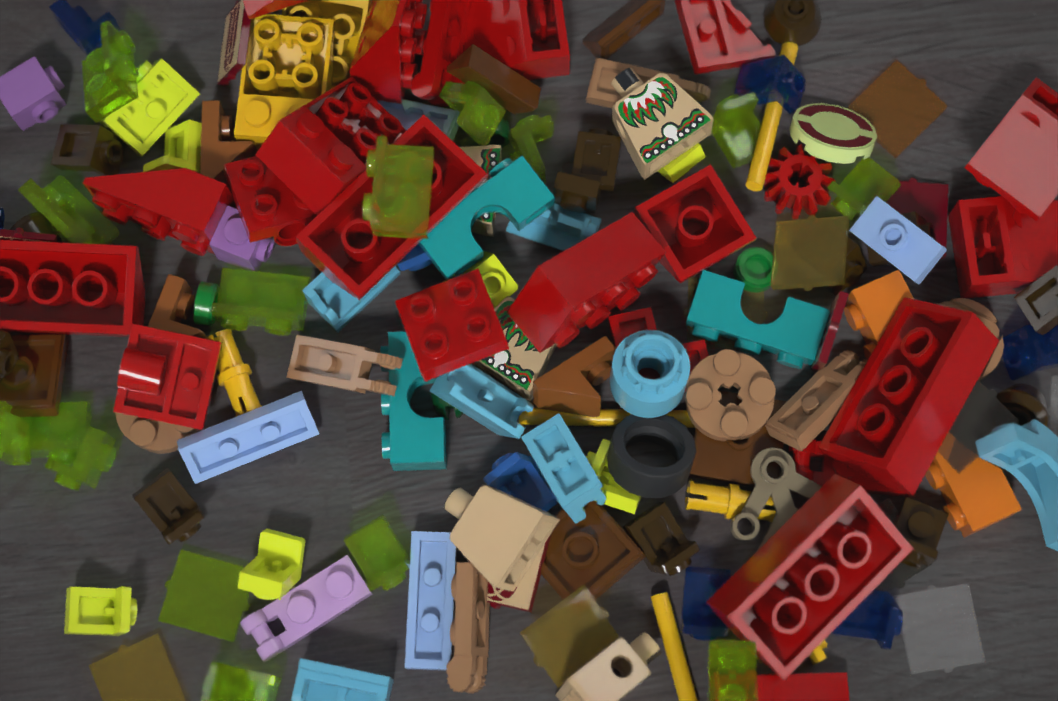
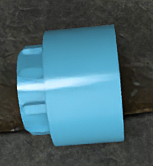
M643 330L629 335L619 344L613 356L610 389L615 401L625 411L638 417L655 418L669 413L680 403L686 389L690 374L688 354L677 339L665 332ZM644 368H652L661 377L656 380L641 377L638 371Z

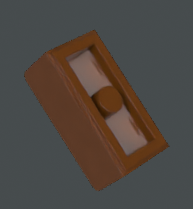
M630 0L582 39L583 44L597 59L607 60L664 14L665 0Z
M474 44L447 66L446 71L513 114L533 112L538 108L541 88Z

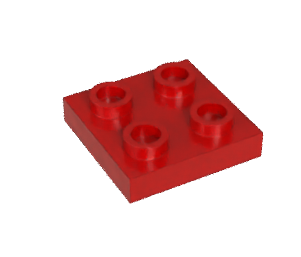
M257 156L224 164L225 177L250 243L273 237L275 243L280 246L298 244L295 236L317 215Z
M479 269L395 301L424 381L510 349Z
M132 323L128 345L123 353L119 368L118 391L113 412L204 430L222 342Z

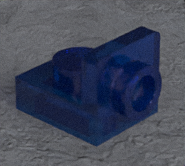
M57 0L49 6L58 24L89 59L97 53L109 50L116 43L117 37L122 34L116 19L110 12H106L93 22L80 5L73 9L66 0Z

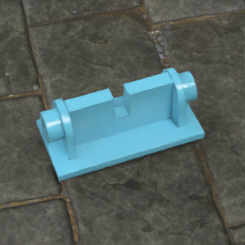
M554 203V206L520 231L509 221L506 232L565 251L598 232L602 219L585 213L568 211L559 204Z

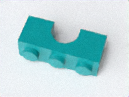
M523 156L514 162L507 158L497 164L489 172L491 179L479 188L476 187L418 243L446 281L460 276L484 258L483 250L472 236V228L478 218L487 213H499L506 216L516 229L520 231L554 206L555 197Z
M706 270L702 271L685 325L693 328L692 335L711 342H717L718 337L735 341V349L759 356L761 350L778 355L776 360L778 363L792 368L802 369L803 363L812 365L816 359L831 310L787 297L781 315L777 320L769 324H757L750 321L741 309L740 300L745 286L744 282Z
M406 331L388 332V346H381L380 353L402 358L403 361L401 369L396 368L392 370L381 367L382 372H389V382L397 386L395 396L381 394L382 415H389L390 432H382L383 459H390V464L394 471L447 469L446 425L444 418L422 417L410 408L411 398L415 391L423 385L433 384L437 377L424 381Z

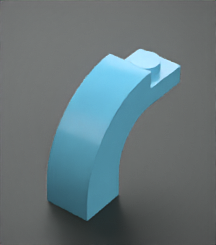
M1036 419L1022 426L1016 423L997 426L992 430L991 434L975 441L978 455L980 458L1009 471L1019 480L1036 508L1046 546L1058 551V437Z

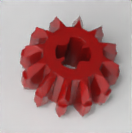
M802 144L796 147L794 155L787 148L783 147L778 153L779 160L770 158L767 169L768 173H766L763 185L769 189L765 191L763 197L765 202L778 200L775 208L777 214L784 212L787 207L791 209V217L795 220L799 218L802 208L812 217L818 211L817 204L821 206L828 205L831 199L828 191L833 190L836 184L835 179L827 176L832 170L831 162L818 164L819 158L805 155ZM791 177H797L795 186L790 183ZM800 179L806 182L802 188L798 187Z

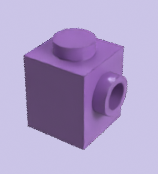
M34 56L0 77V100L14 121L24 131L36 123L47 122L57 115L59 109L66 105L58 92L65 88L51 65L43 69Z
M227 205L209 245L217 259L257 275L262 262H266L269 259L275 241L273 237L250 243L238 209Z

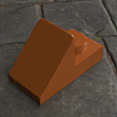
M202 101L200 174L223 182L228 186L224 164L256 156L257 149L252 141H232V116L226 115L220 101Z
M168 274L148 327L205 339L207 336L202 330L181 324L182 319L187 320L190 316L195 300L194 295H192L193 290L184 278Z
M604 336L534 380L533 403L538 409L599 417L601 398L592 385L597 386L610 377L613 356L616 351L614 345Z

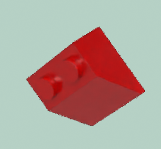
M711 164L641 203L634 210L637 218L666 251L659 262L679 283L684 282L757 239Z

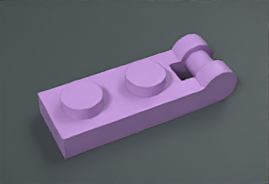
M346 555L287 592L280 600L276 599L264 608L253 612L244 618L240 624L247 635H253L259 645L256 651L262 661L265 662L365 600L372 593L350 557ZM279 617L286 631L275 637L267 624Z

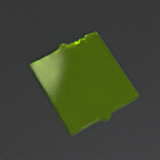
M180 549L172 578L165 582V588L168 590L158 621L235 642L243 613L250 608L249 603H247L250 591L238 589L239 573L244 567Z

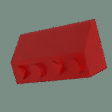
M423 114L303 228L295 238L301 252L328 279L360 300L487 178L488 174Z
M0 240L1 330L25 333L129 337L132 323L144 326L146 294L138 246Z
M904 297L818 448L823 453L879 485L914 495L999 340L974 312Z
M834 474L706 603L747 647L780 678L785 680L898 566L913 548L860 484Z

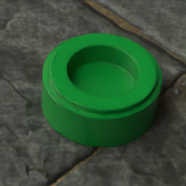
M751 247L744 250L739 255L733 268L735 280L744 282V290L752 293H760L769 289L779 273V264L776 257L770 251L761 247Z
M200 282L194 305V324L203 326L214 324L220 295L217 283Z

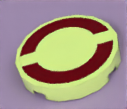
M824 103L807 104L798 108L793 115L789 128L793 141L797 144V141L800 140L806 144L804 150L810 155L828 162L842 164L853 163L860 156L863 157V160L870 157L878 137L875 127L863 116L844 107Z

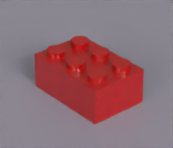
M631 212L539 265L507 313L539 353L554 344L558 348H562L580 333V328L587 325L590 329H593L610 315V310L617 306L620 310H624L637 300L641 295L637 289L647 284L656 276L658 270L655 266L666 251L637 216Z

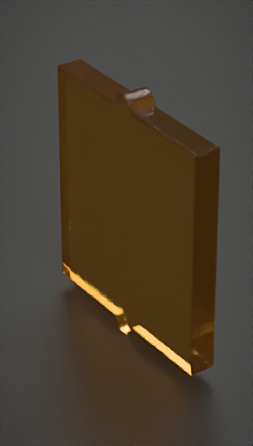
M896 60L846 109L852 110L866 118L875 127L878 136L876 141L896 159L948 106L926 87V80L917 79Z

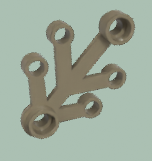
M779 448L764 449L753 458L750 466V475L755 486L741 513L733 517L730 523V531L735 538L739 540L753 539L760 529L757 518L771 496L776 515L758 550L798 511L794 507L789 490L810 499L822 487L796 473L792 457L786 451ZM770 462H776L781 467V474L777 479H773L767 474L766 468ZM742 518H747L752 523V530L746 536L742 535L737 529V524Z

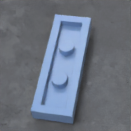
M299 391L177 440V445L187 469L196 484L319 435V431L302 391Z
M411 531L405 669L447 670V664L452 659L453 645L450 640V626L454 620L455 600L451 592V582L454 574H456L457 547L450 541L451 532Z

